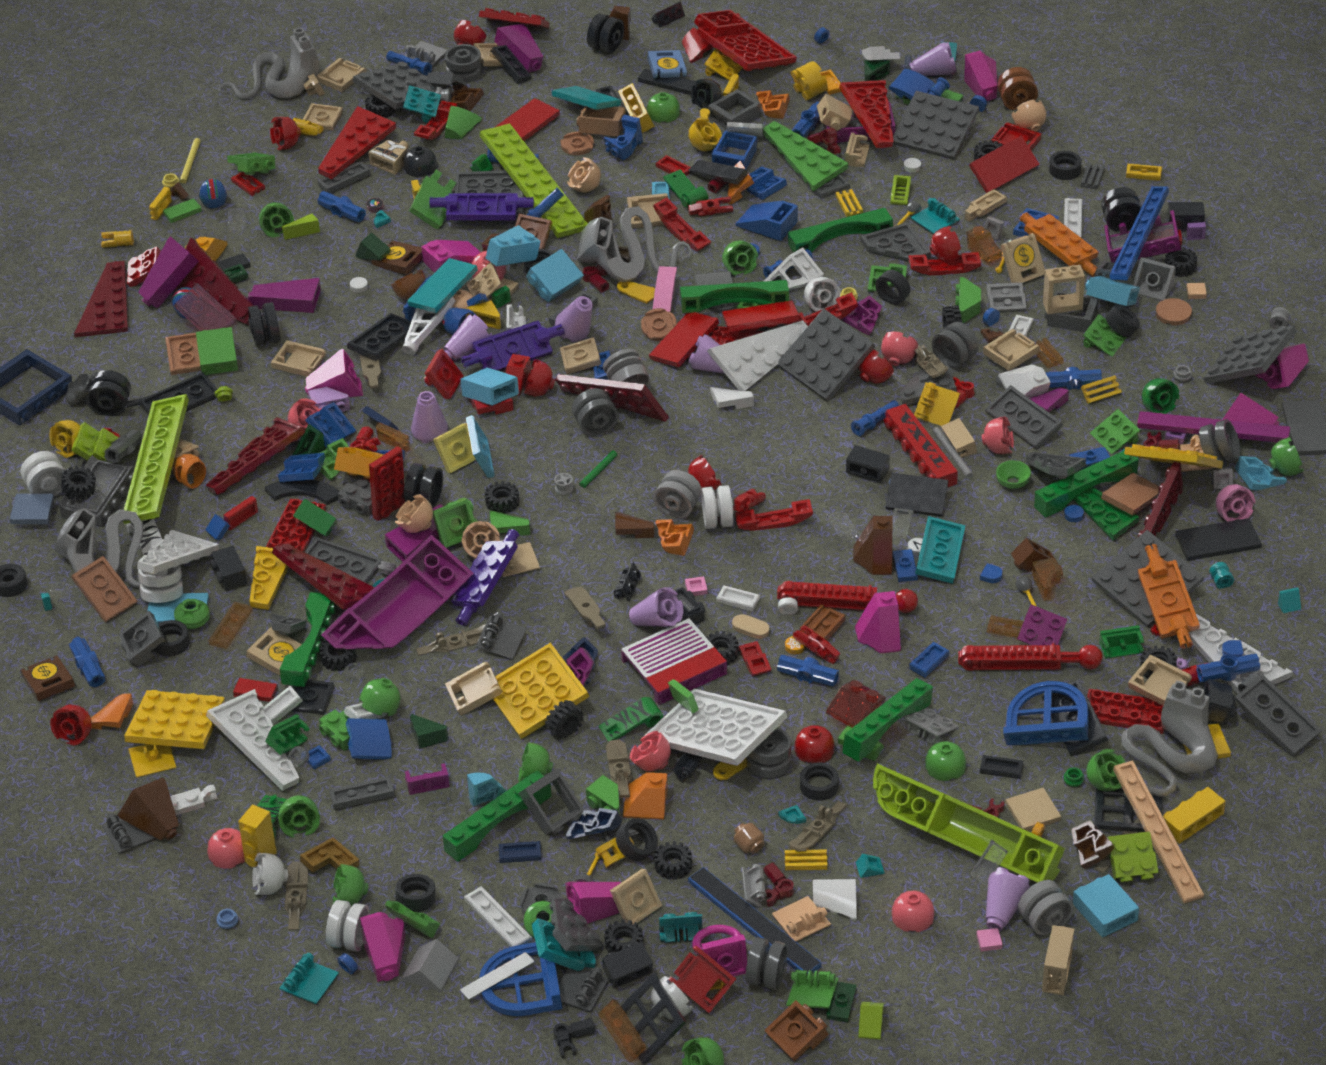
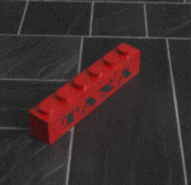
M903 404L886 410V418L884 419L886 428L892 431L895 440L900 441L902 449L909 453L911 461L913 463L916 462L920 473L925 474L929 478L948 480V487L956 485L958 471L909 407Z

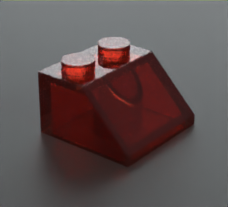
M852 680L840 688L827 708L826 714L853 728L884 704L886 697L879 694L878 691L864 686L861 682Z

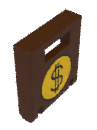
M392 240L387 245L390 247L391 252L381 261L372 260V264L386 270L407 275L423 259L422 247ZM412 254L413 257L408 262H405V260Z
M57 655L53 656L54 660L52 661L48 658L28 666L27 671L24 668L20 670L23 679L37 701L75 687L72 676ZM59 679L61 680V681H59V682H57V683H54V684H52V685H49V686H47V687H43L44 685H47V684L52 683V682H54V681H57V680H59Z

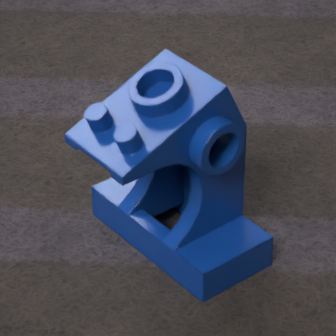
M623 115L621 119L624 135H620L616 139L604 137L606 152H611L614 157H618L623 161L632 155L637 144L641 145L643 142L640 119L628 115Z

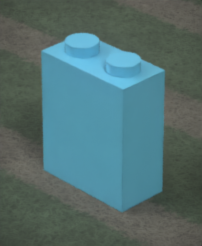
M562 249L531 267L526 275L528 282L536 288L539 295L547 302L580 283L584 276Z
M1096 276L1090 277V280H1087L1085 290H1087L1086 295L1130 306L1136 304L1140 287Z
M485 368L461 378L462 396L489 405L497 404L519 394L518 378L516 376L490 368Z
M1109 874L1102 878H1097L1085 886L1078 887L1073 893V905L1102 938L1138 921L1139 907Z

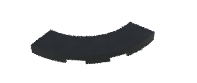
M313 479L278 481L264 487L265 492L274 501L289 496L305 494L322 501L326 505L337 501L338 493L340 492L327 483Z

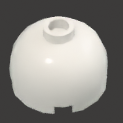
M826 277L814 278L809 281L804 290L806 304L816 312L823 309L820 308L821 303H827L828 305L825 307L827 308L837 304L835 299L840 297V288L836 282Z
M258 853L255 861H258L257 868L253 867L252 874L253 887L258 885L255 895L274 894L281 889L283 882H287L288 870L284 869V864L279 857L269 853Z
M662 977L660 981L683 1017L693 1010V1006L688 1007L686 1004L689 1000L674 983L669 985L666 982L669 979L668 977ZM653 988L651 1000L655 1006L661 999ZM666 1007L658 1015L660 1018L665 1016L669 1020H674Z

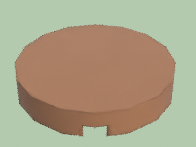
M579 131L566 134L564 139L560 141L561 149L569 155H584L589 153L594 147L593 137L588 133L585 135Z
M1170 298L1158 303L1155 315L1162 323H1170L1174 326L1183 325L1190 320L1192 308L1181 299Z
M663 308L648 311L641 320V329L644 336L655 341L663 340L676 326L674 314Z

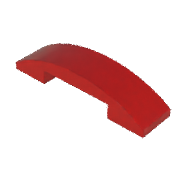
M442 100L438 105L436 117H432L425 126L420 125L414 132V136L425 139L437 138L446 128L451 106L457 107V104Z
M667 197L653 205L657 215L667 229L677 239L689 244L691 249L699 251L711 244V241L701 231L696 232L677 213L678 208Z
M979 252L961 253V258L954 261L927 260L926 255H909L908 257L912 270L933 276L966 273L981 266Z
M851 292L836 298L837 304L827 307L825 310L841 320L850 314L858 306V303ZM822 310L807 316L800 312L798 313L799 320L804 321L809 326Z
M810 499L791 502L792 508L755 514L754 509L735 512L737 526L740 529L756 531L795 525L813 515Z

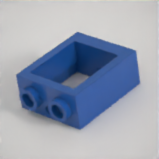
M724 131L712 153V162L735 166L741 161L745 169H747L757 151V136ZM727 147L747 150L744 156L725 152Z

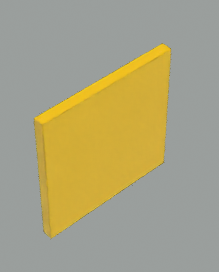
M144 744L128 748L136 778L176 768L170 746Z

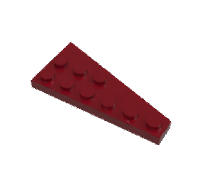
M190 237L185 249L199 262L179 283L176 289L179 290L184 287L193 288L199 293L203 303L249 325L247 307L254 305L239 291L238 287L231 282L225 272L199 246L198 242Z
M114 261L106 264L74 332L75 338L128 332L125 261Z
M558 374L555 379L560 389L564 392L580 395L589 389H602L607 392L616 408L626 409L664 422L669 419L667 413L645 384Z
M276 417L273 420L274 424L270 428L268 426L262 430L264 432L262 436L254 438L237 454L239 458L236 461H230L227 464L228 469L226 471L219 472L206 484L208 491L216 495L224 493L227 487L238 483L244 475L255 471L257 466L269 461L271 456L283 451L291 442L299 440L300 436L305 433L303 427Z

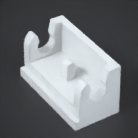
M512 304L507 305V330L525 325L526 316H524L523 307L519 306V312H513Z

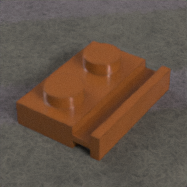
M821 604L803 625L812 629L825 640H828L845 622V614L831 608L826 609Z

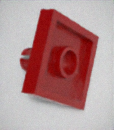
M440 349L436 352L426 369L424 381L428 386L434 385L444 399H450L464 375L447 353Z

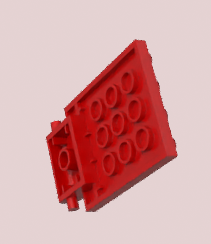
M731 10L700 13L694 20L695 25L698 26L696 34L709 42L712 47L720 50L723 55L731 58L733 62L738 63L746 71H752V69L777 67L778 65L787 66L791 63H796L797 57L745 21L740 17L739 13H734Z

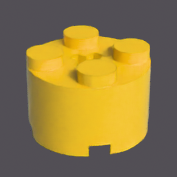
M814 61L791 71V76L795 83L793 88L797 93L801 92L806 101L823 93L828 88L825 75L821 76L819 72L822 69Z

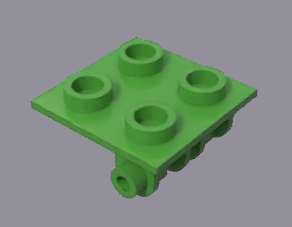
M1098 314L1083 334L1085 337L1083 345L1089 348L1095 344L1106 354L1113 357L1127 337L1115 332L1108 325L1106 319Z
M1117 409L1092 430L1090 434L1113 454L1127 442L1137 443L1139 440L1137 433L1140 432V429Z
M803 970L792 972L791 979L794 980L786 1006H790L797 1000L801 1005L806 1004L812 1008L830 1007L838 982L836 974H832L831 971H815L813 976L812 970H809L808 974L807 971Z

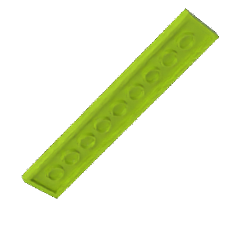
M511 124L480 131V138L526 197H534V208L556 188L564 194ZM565 194L541 216L543 219L553 222L551 230L557 238L582 232L588 224Z
M186 394L152 402L124 507L126 511L136 512L141 521L160 517L189 401ZM130 520L123 521L124 525L131 523Z

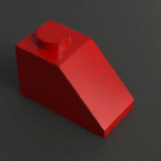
M512 354L506 367V374L518 378V395H520L531 371L530 357Z

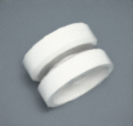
M40 451L32 454L24 461L20 473L31 494H54L56 496L62 493L61 480L65 468L54 453Z
M729 485L717 488V498H715V492L712 487L701 488L705 529L716 528L717 516H719L722 527H732L733 502Z
M178 565V567L169 568L167 571L157 572L155 575H148L143 570H138V577L141 583V598L147 602L164 603L182 596L181 566Z
M336 900L332 905L327 920V945L335 948H341L344 945L347 950L360 951L363 946L360 917L370 915L369 907L358 903L351 907L348 901Z

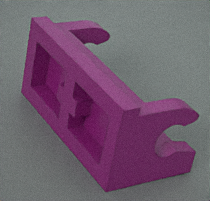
M445 763L441 764V771L424 773L423 775L410 777L409 770L404 771L409 795L450 787Z

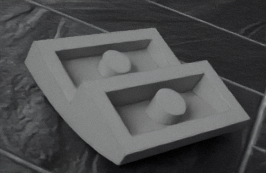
M730 271L694 275L696 286L733 283Z
M1022 282L987 284L986 291L990 308H994L999 312L1027 309Z

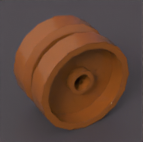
M1013 67L1000 75L997 87L1007 108L1016 110L1024 102L1036 101L1038 89L1029 70L1023 67Z

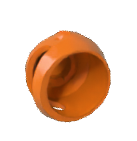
M184 454L175 460L173 473L175 478L183 483L186 488L193 489L203 482L206 476V467L199 457L193 454ZM187 474L194 476V483H188Z

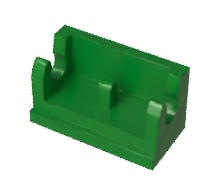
M305 498L293 515V517L323 536H328L338 523L335 517Z
M1139 625L1100 631L1099 644L1105 659L1142 654L1144 651L1141 644L1144 643V639Z
M298 714L272 726L265 740L280 755L302 745L308 739L301 732L300 728H303L306 732L310 729L299 718Z

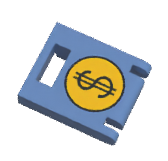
M680 50L648 51L647 59L653 78L658 77L659 71L661 78L680 77V71L683 77L687 76V70Z

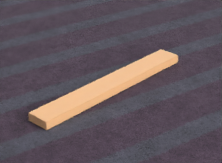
M1134 761L1115 765L1113 771L1145 832L1151 833L1152 845L1183 903L1203 898L1204 893Z

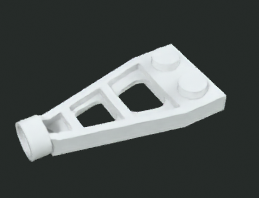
M801 248L790 254L764 281H772L777 276H780L782 280H787L790 291L805 287L814 278L823 277L824 273L804 248ZM794 266L802 277L790 280L785 271L789 267Z
M453 297L431 320H422L425 313L433 312L416 308L402 347L404 353L415 355L422 341L441 322L447 310L455 303ZM417 327H424L420 333H415Z

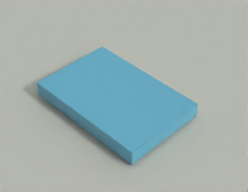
M471 415L466 418L473 456L488 478L494 477L495 473L488 438Z
M183 593L182 596L173 601L164 603L149 602L148 611L154 614L158 624L167 620H175L174 610L181 602L186 599H198L208 606L209 594ZM189 605L185 608L193 609L196 607V605Z

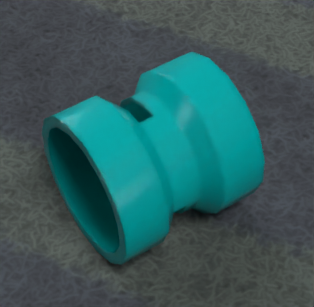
M1217 562L1209 569V573L1219 589L1230 587L1234 583V577L1229 572V567L1225 562Z

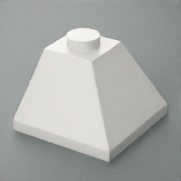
M1032 364L998 375L1005 390L1011 385L1028 398L1048 392L1050 380L1044 369Z

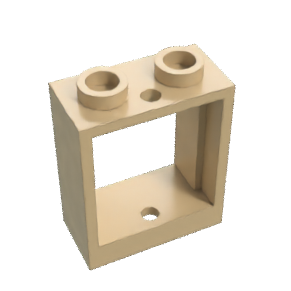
M1081 265L1045 270L1043 305L1047 314L1083 310L1085 275ZM1076 281V293L1053 296L1054 284Z
M1052 926L1044 963L1042 992L1064 995L1073 952V928Z

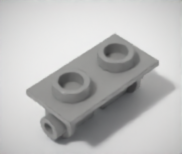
M754 864L749 870L742 867L745 900L758 908H762L761 902L766 897L765 884L762 881L764 879L763 867L760 864Z

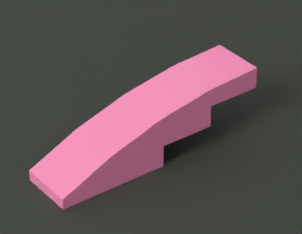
M659 266L653 309L663 308L668 312L672 311L677 267Z

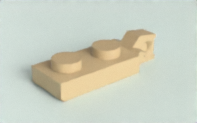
M993 189L970 203L968 209L965 210L964 219L970 222L977 216L981 217L1006 203L1007 197Z

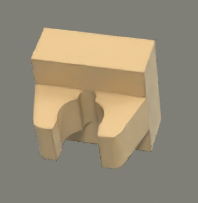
M314 73L308 76L309 80L304 84L305 89L308 90V95H324L325 92Z

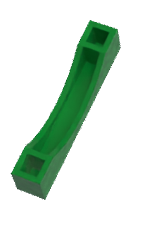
M881 208L788 232V245L793 253L801 248H804V250L808 249L812 253L822 243L839 236L869 234L893 227V218L886 208Z
M787 280L680 287L682 313L701 312L716 305L733 302L765 305L789 301Z
M1125 450L1065 479L1035 491L1034 507L1045 518L1063 510L1076 496L1092 486L1105 482H1120L1132 473L1138 474L1139 459L1125 455Z
M310 592L305 607L307 620L311 625V632L300 647L284 657L280 667V678L283 685L305 687L307 679L311 678L312 666L316 665L317 653H320L322 640H325L321 634L327 630V627L331 626L332 614L335 615L337 605L323 593Z
M918 678L913 680L845 733L842 753L857 762L861 761L871 753L882 735L897 720L908 714L926 709L931 704L933 686Z
M539 771L533 772L442 835L444 851L459 862L476 850L484 837L497 824L518 811L528 809L519 792L544 777V775ZM551 782L532 794L539 805L552 797Z

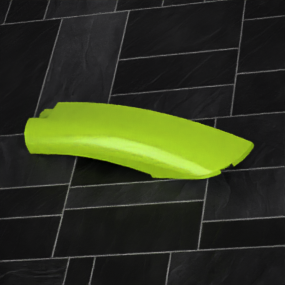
M877 763L873 777V788L876 790L879 805L891 816L1037 883L1043 880L1053 881L1060 871L1057 867L1066 848Z

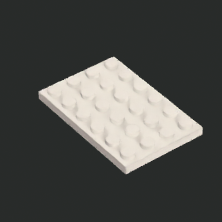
M693 689L691 693L694 695L699 708L697 712L692 714L678 703L645 735L658 731L668 740L671 749L738 766L764 739L780 726L787 718V714L784 710Z

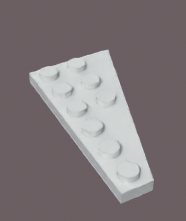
M804 321L796 322L710 348L707 352L737 389L745 391L778 364L780 358L808 326Z
M170 530L169 534H166L165 538L161 539L153 547V550L148 551V555H144L138 561L137 569L143 570L145 574L155 575L157 572L167 571V569L178 567L180 564H187L189 561L210 556L211 552L219 549V544Z
M1196 614L1200 629L1188 632L1193 645L1209 663L1220 661L1223 656V643L1228 640L1239 639L1236 637L1232 639L1227 636L1226 631L1222 629L1217 630L1210 625L1209 621ZM1242 642L1243 656L1257 654L1259 657L1260 670L1254 672L1260 675L1263 674L1273 684L1292 677L1293 671L1287 668L1285 670L1277 666L1278 662L1272 659L1270 661L1261 656V652ZM1254 672L1239 674L1234 680L1226 682L1239 694L1238 685Z

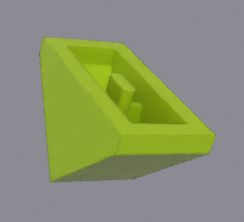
M861 1003L858 1038L881 1040L884 1003Z

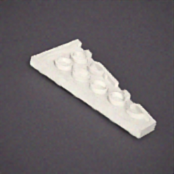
M255 689L207 710L206 716L282 791L298 784L299 776L291 760H288L285 753L280 755L265 742L273 724L269 716L265 715L263 711L264 706L258 701Z

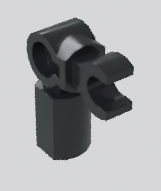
M592 1018L570 1023L569 1026L564 1023L554 1026V1040L557 1042L562 1059L565 1058L564 1051L566 1050L572 1051L573 1056L576 1055V1047L572 1043L571 1037L578 1038L596 1032Z

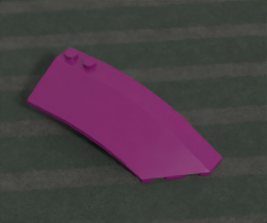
M430 535L402 564L351 608H348L321 636L335 649H392L436 612L474 573L434 536Z

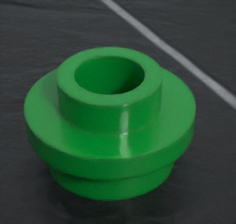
M1072 767L1064 773L1063 780L1067 785L1077 787L1083 784L1084 774L1079 768Z

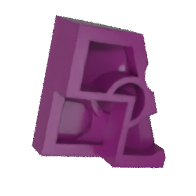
M869 295L858 302V306L844 317L842 321L862 333L870 335L882 305Z
M1057 388L1029 399L1047 412H1050L1054 408L1058 410L1068 401L1069 390Z
M581 647L566 660V664L584 687L594 661L587 650Z

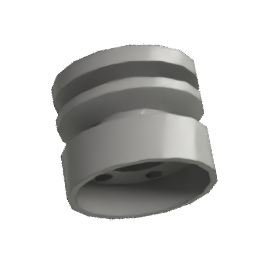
M628 348L615 352L603 363V370L609 380L645 385L650 381V376L645 366L642 365V360L635 349Z

